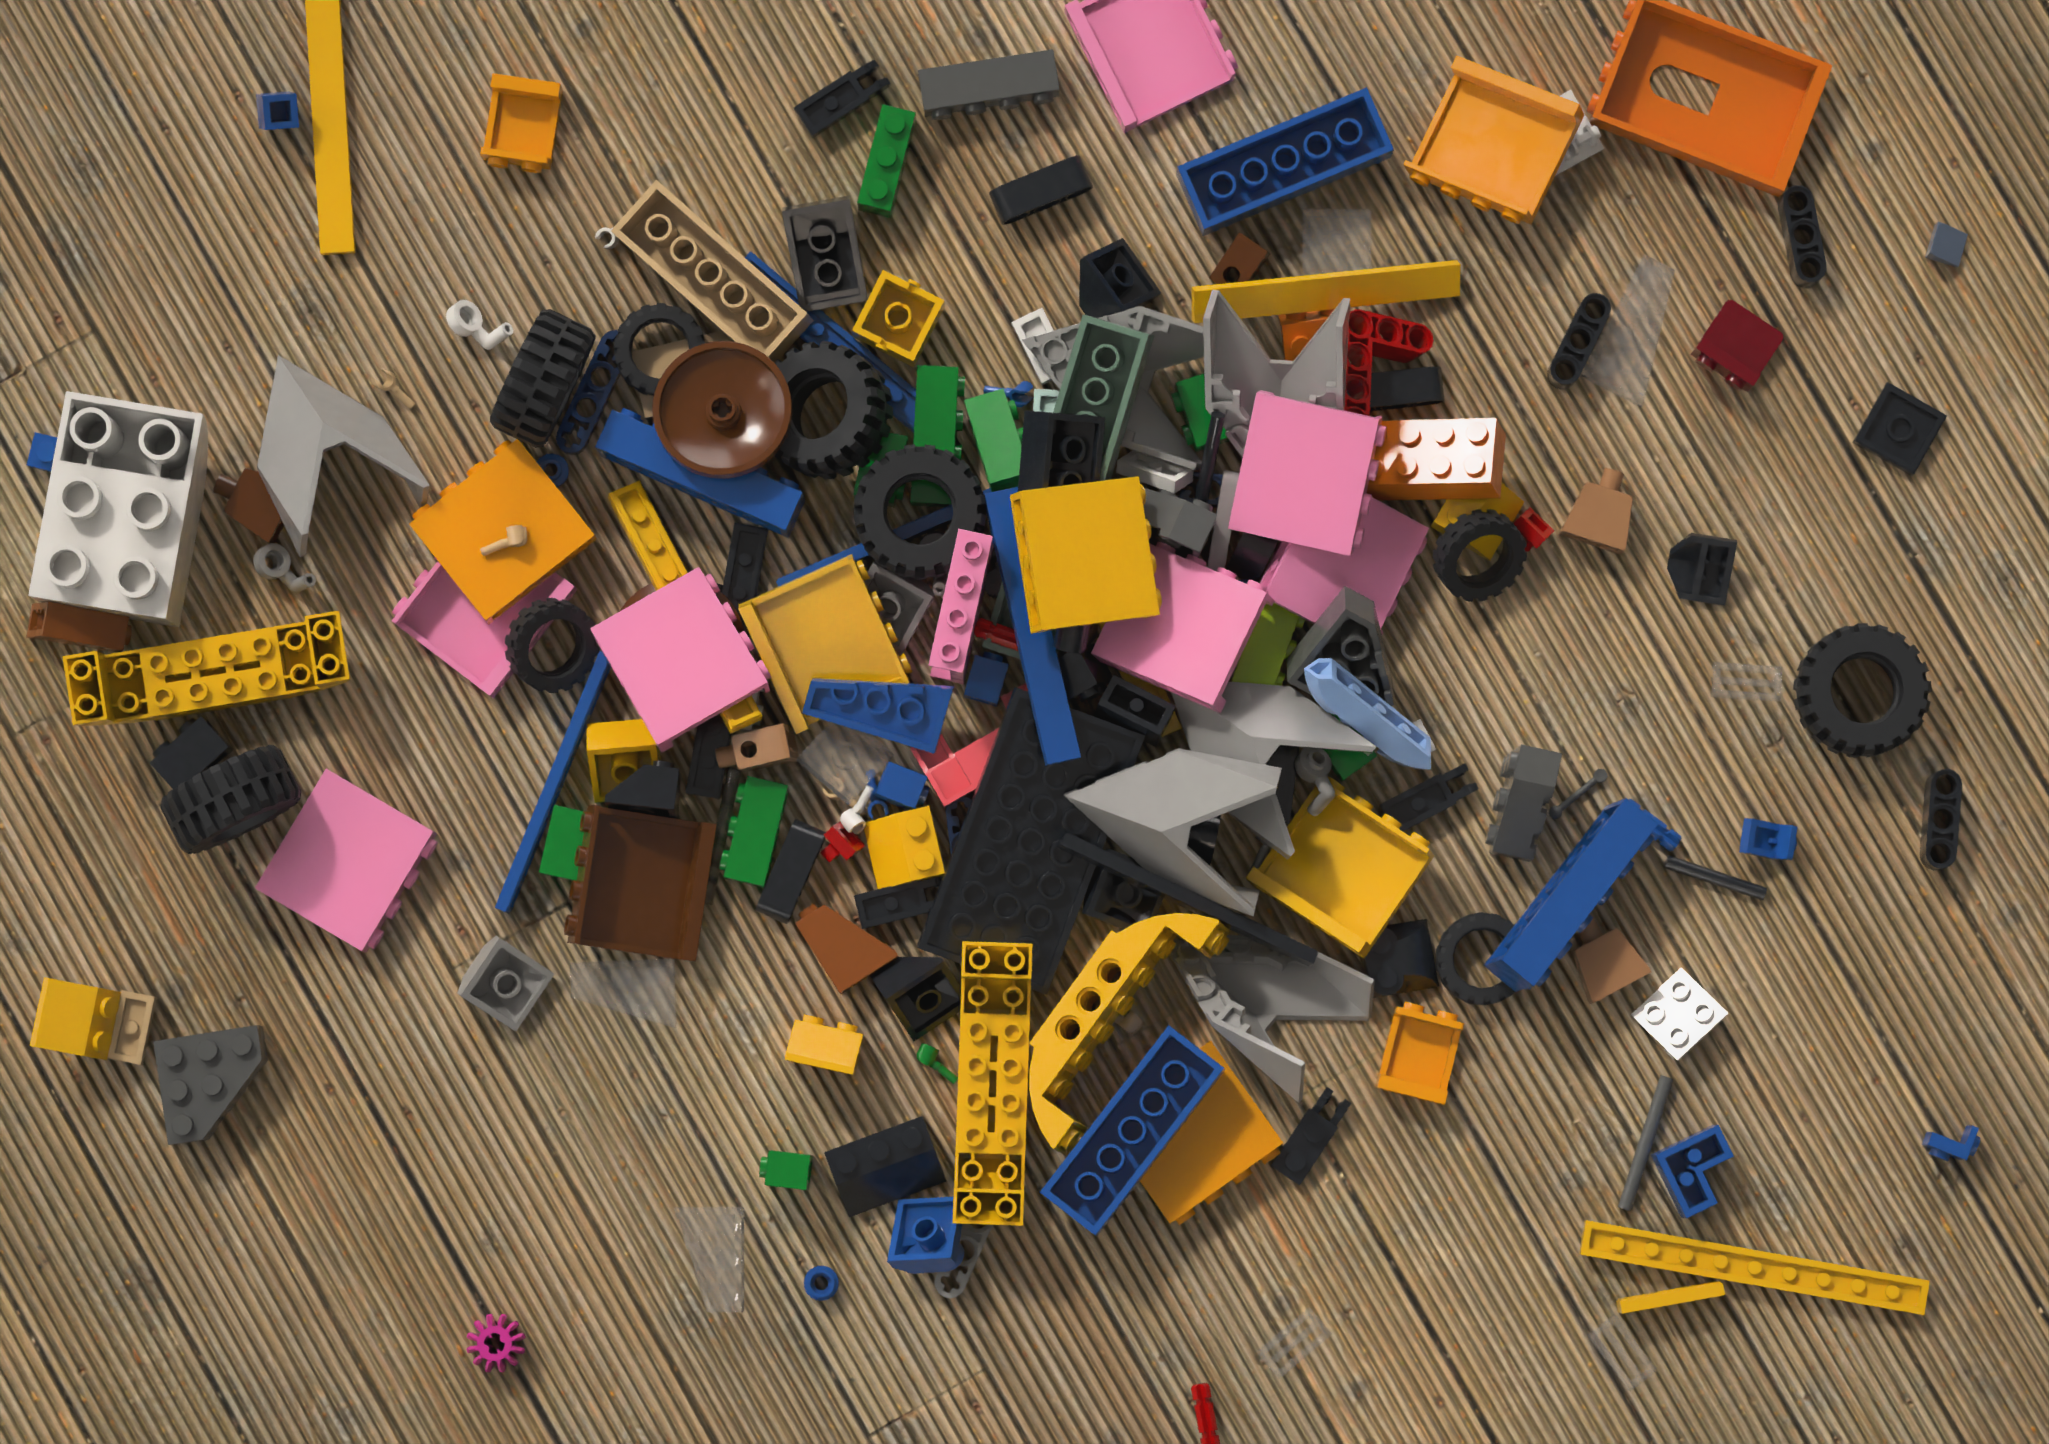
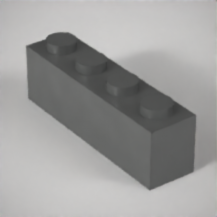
M1053 49L918 70L924 116H932V120L948 119L952 117V113L966 111V115L981 114L986 112L987 107L999 106L1001 110H1009L1019 107V102L1032 100L1035 105L1053 102V97H1058L1060 92Z

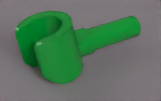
M922 1043L917 1052L918 1061L938 1071L954 1084L958 1077L943 1064L935 1061L940 1050Z

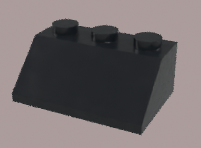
M1025 410L1018 492L1100 481L1105 417Z
M923 1116L824 1152L849 1217L947 1182Z

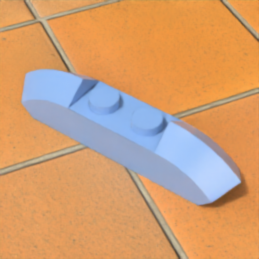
M1318 658L1304 668L1305 680L1311 695L1327 713L1338 715L1342 723L1348 727L1352 726L1365 739L1379 748L1377 753L1386 759L1409 768L1431 770V738L1332 658Z

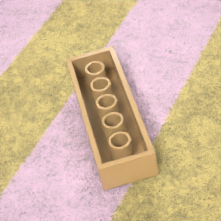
M657 180L611 230L623 244L730 339L759 350L773 362L780 359L814 321L805 310Z

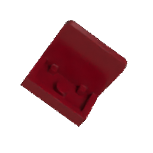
M1728 300L1690 355L1695 357L1697 364L1710 372L1714 370L1725 377L1724 381L1734 389L1739 391L1743 389L1748 392L1761 376V372L1783 341V334L1737 302Z

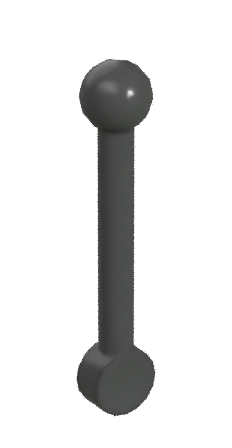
M1604 769L1596 770L1593 778L1559 806H1552L1549 809V816L1552 819H1559L1562 816L1563 810L1596 783L1604 782L1608 777L1607 772Z

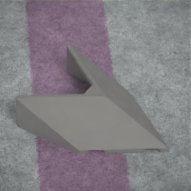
M1212 290L1203 317L1205 408L1210 415L1215 411L1225 414L1223 425L1226 430L1225 435L1242 457L1255 396L1260 390L1272 392L1275 396L1344 410L1350 298H1343L1295 360L1288 361L1270 359L1219 290Z
M1142 306L1099 317V319L1154 335L1121 446L1193 470H1200L1202 461L1190 445L1187 446L1183 436L1149 394L1155 371L1204 357L1203 326ZM1080 323L1022 339L1023 343L1034 354L1059 389L1061 388Z
M278 355L257 470L299 556L306 555L309 527L322 456L325 451L343 444L349 446L405 479L419 508L427 504L430 485L385 418Z
M1228 682L1222 694L1226 703L1221 714L1172 693L1190 751L1266 765V762L1279 746L1363 752L1367 756L1377 747L1291 686ZM1276 793L1227 812L1287 860L1295 852Z
M1178 748L1166 753L1163 757L1148 763L1145 761L1097 780L1092 785L1079 790L1074 789L1064 794L1070 802L1144 869L1211 901L1254 916L1260 890L1229 884L1188 846L1190 830L1193 825L1275 794L1282 768Z
M1228 935L1229 942L1225 949L1219 955L1214 954L1209 959L1184 940L1174 939L1176 945L1170 955L1211 1026L1298 1103L1303 1099L1305 1062L1274 1046L1266 1033L1276 1020L1368 1021L1372 1017L1375 979L1318 952L1314 964L1308 967L1245 936Z

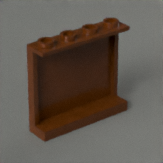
M588 805L587 811H583L580 819V832H584L582 846L578 845L575 853L574 864L579 869L577 880L572 881L569 892V899L574 902L572 915H567L564 925V935L568 936L567 943L696 962L716 824L600 807V805Z

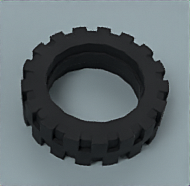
M657 303V305L652 306L645 305L640 307V310L630 313L624 323L620 325L614 342L615 360L620 374L629 386L634 387L644 395H654L660 379L644 374L637 368L632 359L631 348L633 340L641 329L649 324L663 322L674 325L683 332L688 341L689 349L705 343L702 329L696 323L693 316L682 311L678 306L673 305L672 307L665 303Z
M1481 509L1473 510L1472 514L1468 516L1466 514L1457 517V522L1454 524L1450 523L1445 527L1444 530L1446 532L1443 536L1439 535L1436 541L1437 550H1433L1432 558L1436 562L1433 564V568L1438 574L1439 579L1455 597L1459 598L1461 596L1465 601L1471 602L1473 599L1485 601L1488 600V596L1493 595L1496 597L1502 594V589L1506 586L1510 588L1515 583L1514 578L1516 575H1521L1524 569L1522 563L1527 560V552L1524 550L1527 544L1518 528L1503 513L1499 515L1492 509H1487V512H1482ZM1487 535H1497L1503 538L1502 552L1498 560L1489 569L1471 576L1460 575L1456 572L1457 560L1462 550L1470 542Z
M546 598L544 602L541 600L534 601L528 609L524 607L518 613L520 616L517 620L513 619L509 626L511 629L510 634L505 637V644L508 646V650L505 651L506 660L511 663L509 667L519 679L538 691L543 692V690H546L548 693H558L560 689L564 691L570 690L576 682L580 684L586 678L585 674L588 670H592L595 663L593 662L594 658L599 653L600 647L597 646V642L590 629L595 626V623L583 610L567 600L562 599L559 601L556 598ZM563 619L573 625L576 633L575 648L571 657L563 666L553 671L542 672L536 670L529 660V644L533 634L543 624L551 620Z
M1479 912L1460 918L1452 923L1442 934L1436 949V970L1439 973L1442 984L1454 997L1468 1004L1490 1005L1503 1001L1515 993L1503 981L1487 988H1478L1467 984L1458 975L1454 967L1453 957L1456 945L1465 935L1472 931L1487 930L1496 933L1504 939L1514 926L1511 921L1497 914Z

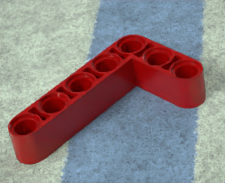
M1355 309L1350 311L1349 316L1350 327L1344 411L1370 416L1372 356L1409 363L1428 352L1433 347L1434 340L1431 331L1423 324Z

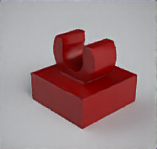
M1531 507L1513 523L1527 539V547L1524 548L1526 552L1530 551L1533 547L1537 549L1555 531Z
M840 821L824 834L830 844L820 853L829 863L840 855L847 861L866 845L853 831L848 833Z

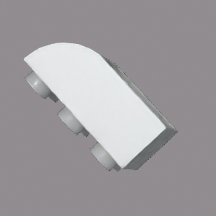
M66 391L29 588V597L40 603L49 601L128 616L132 620L174 627L180 626L206 480L208 428L204 414Z

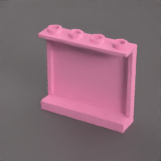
M1074 0L1065 5L1064 13L1124 133L1234 81L1236 74L1234 70L1238 68L1237 62L1230 50L1224 51L1219 39L1223 38L1222 32L1215 19L1209 21L1204 9L1208 8L1206 0H1084L1080 3L1078 0Z
M1258 391L1255 396L1228 529L1348 556L1354 553L1355 548L1360 549L1365 528L1359 527L1362 514L1368 515L1372 494H1367L1369 480L1375 481L1379 467V460H1374L1376 446H1383L1386 434V426L1381 425L1383 417H1371L1275 396L1272 392Z
M1372 498L1368 515L1362 514L1359 527L1365 528L1360 549L1355 548L1354 553L1348 556L1280 540L1260 584L1268 588L1266 592L1275 604L1315 624L1343 587L1346 586L1374 601L1381 634H1383L1381 628L1385 619L1394 612L1398 600L1396 596L1401 586H1404L1411 577V565L1416 555H1419L1425 548L1427 543V537L1425 536L1429 528Z
M958 529L928 666L932 667L930 674L932 678L964 684L975 636L974 628L979 618L985 582L991 564L993 536Z
M1157 542L1156 546L1149 543L1150 552L1155 556L1157 565L1156 573L1154 574L1155 585L1160 590L1162 605L1159 609L1160 615L1145 619L1136 618L1106 622L1091 654L1103 664L1221 714L1226 703L1222 694L1265 604L1272 606L1274 601L1266 592L1268 588L1256 581L1248 580L1247 584L1236 580V574L1225 568L1218 567L1214 571L1205 567L1206 562L1196 556L1188 554L1186 558L1176 555V550L1167 544Z
M437 560L430 571L425 569L415 580L413 586L416 587V590L409 599L404 596L397 603L392 611L395 615L392 622L494 699L513 674L509 667L511 663L506 660L505 651L508 650V646L505 644V637L510 634L511 629L509 626L512 620L516 621L520 616L518 613L524 607L527 609L531 607V603L541 600L544 602L546 598L569 601L577 589L565 578L554 573L496 620L488 624ZM554 620L543 624L533 634L529 644V652Z
M700 567L590 628L597 644L661 753L673 747L672 740L762 689L765 693L770 691L767 680L772 677L762 660L755 662L750 653L754 646L745 631L738 633L733 625V622L737 621L733 610L728 602L723 605L720 603L716 596L720 592L717 583L711 574L704 576Z
M325 769L255 886V889L355 948L367 952L369 947L375 949L382 939L384 931L381 930V927L386 918L393 919L402 904V901L398 898L404 888L411 889L417 880L420 872L416 868L422 858L428 859L436 848L438 842L434 838L437 833L337 774Z

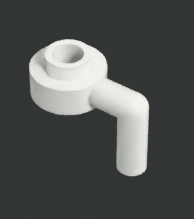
M468 300L458 301L446 313L448 325L456 334L463 337L472 335L486 350L494 348L513 334V327L507 322L491 333H488L482 327L483 319L480 310L474 303Z

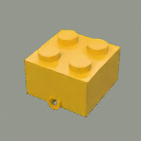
M882 270L852 329V335L854 338L915 367L945 308V302L943 299L921 289V285L916 281L909 279L907 282Z

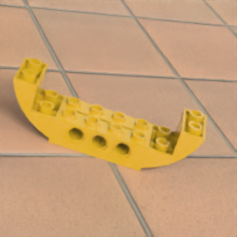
M340 611L304 616V622L105 655L99 651H91L62 656L72 723L79 726L157 721L290 699L343 684L350 680Z
M1173 913L1139 921L1119 933L1111 930L1029 1043L1034 1047L1030 1064L1029 1091L1032 1109L1039 1128L1054 1150L1068 1156L1087 1129V1127L1055 1104L1058 1099L1063 1100L1069 1094L1074 1085L1071 1082L1078 1071H1085L1094 1058V1055L1091 1053L1099 1042L1104 1044L1110 1038L1115 1028L1112 1024L1120 1014L1124 1016L1131 1009L1135 1002L1134 994L1140 986L1144 988L1152 980L1156 972L1153 968L1160 958L1164 960L1171 954L1176 945L1174 942L1176 936H1179L1209 959L1214 954L1219 955L1225 949L1229 942L1227 936L1230 930L1219 920L1198 914ZM1121 971L1119 980L1112 983L1113 976ZM1101 999L1099 1007L1092 1011L1093 1003ZM1080 1027L1078 1036L1071 1040L1073 1031Z
M962 941L953 1223L1023 1226L1033 944Z

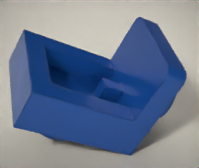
M1744 818L1739 852L1768 859L1792 860L1797 846V826Z
M1967 1125L1960 1142L1934 1132H1926L1922 1145L1931 1148L1929 1155L1948 1162L1951 1156L1958 1160H1967L1969 1155L1974 1156L1979 1146L1980 1137L1976 1136L1979 1128Z

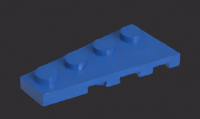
M813 678L810 682L802 714L935 753L954 686Z

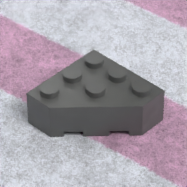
M1143 486L1146 493V502L1143 505L1145 519H1148L1151 526L1149 543L1156 546L1157 542H1162L1176 550L1175 554L1186 558L1190 554L1199 558L1217 517V514L1211 512L1213 507L1198 499H1194L1193 503L1169 491L1161 489L1160 492H1156Z
M1344 586L1288 656L1287 682L1311 694L1305 680L1304 668L1318 658H1332L1389 705L1393 706V681L1374 601Z
M1521 744L1511 751L1510 754H1507L1506 757L1504 756L1500 770V777L1505 778L1504 786L1496 791L1492 810L1498 811L1495 825L1489 824L1485 844L1491 845L1489 853L1531 862L1534 859L1537 845H1534L1535 839L1538 840L1542 832L1548 810L1542 808V806H1545L1546 803L1549 804L1550 798L1553 796L1562 753Z
M253 1025L153 1041L168 1145L204 1141L212 1137L219 1124L228 1112L232 1110L246 1091L247 1086L268 1061L263 1026Z

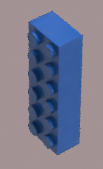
M1366 87L1177 166L1176 176L1201 234L1205 236L1391 158L1394 148Z
M622 408L621 412L611 410L595 446L601 457L763 528H768L770 531L789 539L805 503L803 492L799 489V484L784 477H780L779 482L773 480L767 475L768 471L761 467L751 473L725 479L695 474L679 465L667 453L659 440L654 423L652 426L643 423L644 421L641 420L639 414L626 408Z
M1627 798L1607 805L1483 966L1515 992L1527 988L1531 989L1535 985L1540 987L1550 976L1552 970L1549 969V966L1555 958L1560 960L1572 947V943L1569 940L1575 932L1581 933L1593 919L1590 913L1597 904L1603 905L1612 895L1614 890L1611 888V885L1617 877L1620 879L1624 878L1632 869L1634 862L1631 859L1637 851L1643 852L1655 838L1652 832L1658 824Z
M1168 1025L1040 1193L1095 1236H1098L1220 1078L1225 1068Z

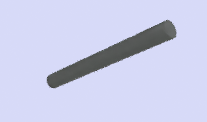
M1660 1075L1618 1208L1627 1211L1632 1210L1674 1079Z

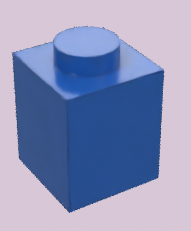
M288 91L256 94L259 129L299 128L296 93Z
M984 652L983 657L975 655L965 688L964 698L995 707L998 706L1009 664L1002 663L1004 657L990 652Z
M889 761L884 768L873 797L906 810L915 809L916 805L923 806L930 787L925 785L928 776Z

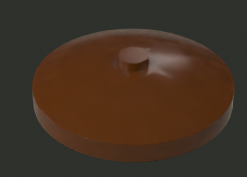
M715 341L687 350L667 367L654 393L653 421L664 449L679 465L705 477L734 478L757 470L779 451L791 426L792 400L789 387L782 372L764 353L749 345L738 342Z

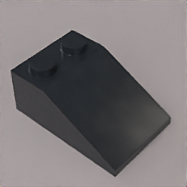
M850 195L783 207L782 217L799 306L808 312L867 301L868 296Z

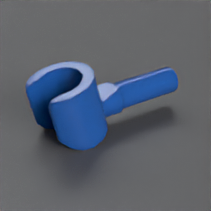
M1028 381L1021 382L1015 388H1004L1006 398L1014 400L1016 407H1023L1034 399L1032 396L1025 395V393L1033 389V385ZM985 386L984 394L1003 388Z
M874 771L865 772L868 786L874 788L870 796L871 802L867 807L869 817L874 820L871 808L875 804L884 806L886 817L888 814L886 802L873 797L877 789Z

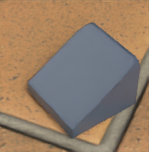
M1937 222L1934 225L1925 258L1959 267L1968 234L1945 223Z

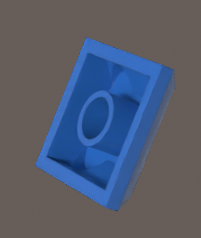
M953 1197L898 1200L887 1259L892 1268L911 1274L952 1271L961 1264L964 1258V1248L960 1244L962 1224L953 1223Z

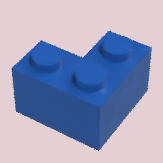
M1712 1125L1651 1154V1157L1680 1217L1688 1218L1718 1203L1703 1171L1734 1157L1719 1125Z

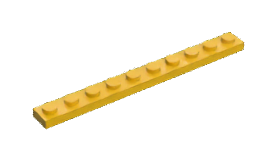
M1588 1220L1584 1221L1579 1251L1580 1255L1920 1315L1925 1314L1930 1283L1929 1280Z

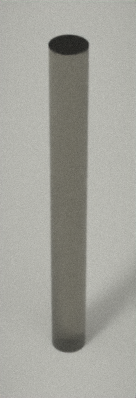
M728 767L716 821L705 904L713 905L720 873V861L726 845L729 823L742 772L735 768Z

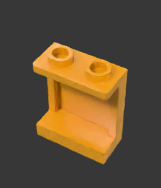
M493 73L490 86L492 97L484 147H481L480 152L482 159L488 161L487 165L496 168H508V164L520 165L521 170L530 173H541L542 169L551 170L563 95L561 83Z
M1404 1002L1403 1008L1398 1006L1394 1008L1375 1088L1445 1105L1448 1094L1447 1087L1461 1031L1465 1023L1457 1022L1458 1015L1438 1010L1437 1016L1423 1013L1424 1006Z

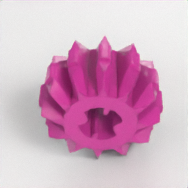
M493 1314L486 1315L488 1328L479 1320L474 1322V1326L480 1332V1335L474 1332L467 1334V1338L477 1341V1345L469 1346L466 1350L467 1353L479 1351L480 1355L473 1360L475 1365H479L484 1359H487L485 1371L491 1372L496 1361L498 1370L502 1373L506 1371L504 1358L513 1366L518 1364V1360L512 1352L523 1354L525 1353V1348L515 1345V1341H521L526 1336L525 1333L513 1335L512 1331L519 1326L518 1321H514L508 1327H505L507 1322L506 1314L500 1315L497 1325ZM495 1333L499 1334L500 1341L505 1343L503 1349H497L498 1353L493 1352V1346L488 1343V1338L495 1337Z

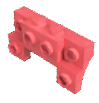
M1026 682L1025 684L1018 687L1022 690L1028 691ZM1013 690L1000 697L1005 708L1008 706ZM998 729L954 754L942 734L940 735L935 753L914 747L910 748L924 775L928 776L927 779L944 808L976 790Z

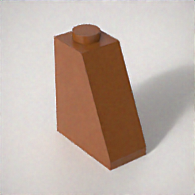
M48 601L32 604L26 638L116 652L123 651L124 645L127 646L129 644L132 627L128 625V616Z
M814 903L798 913L800 920L795 923L840 994L899 957L894 949L826 905L818 908Z

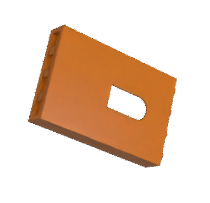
M1629 0L1622 17L1628 20L1624 32L1617 30L1610 48L1616 51L1612 63L1605 62L1598 81L1604 83L1599 95L1593 93L1586 112L1592 114L1589 120L1590 124L1780 197L1785 191L1833 65L1665 0ZM1668 65L1719 84L1720 86L1709 115L1656 95L1650 86L1652 72L1660 66Z

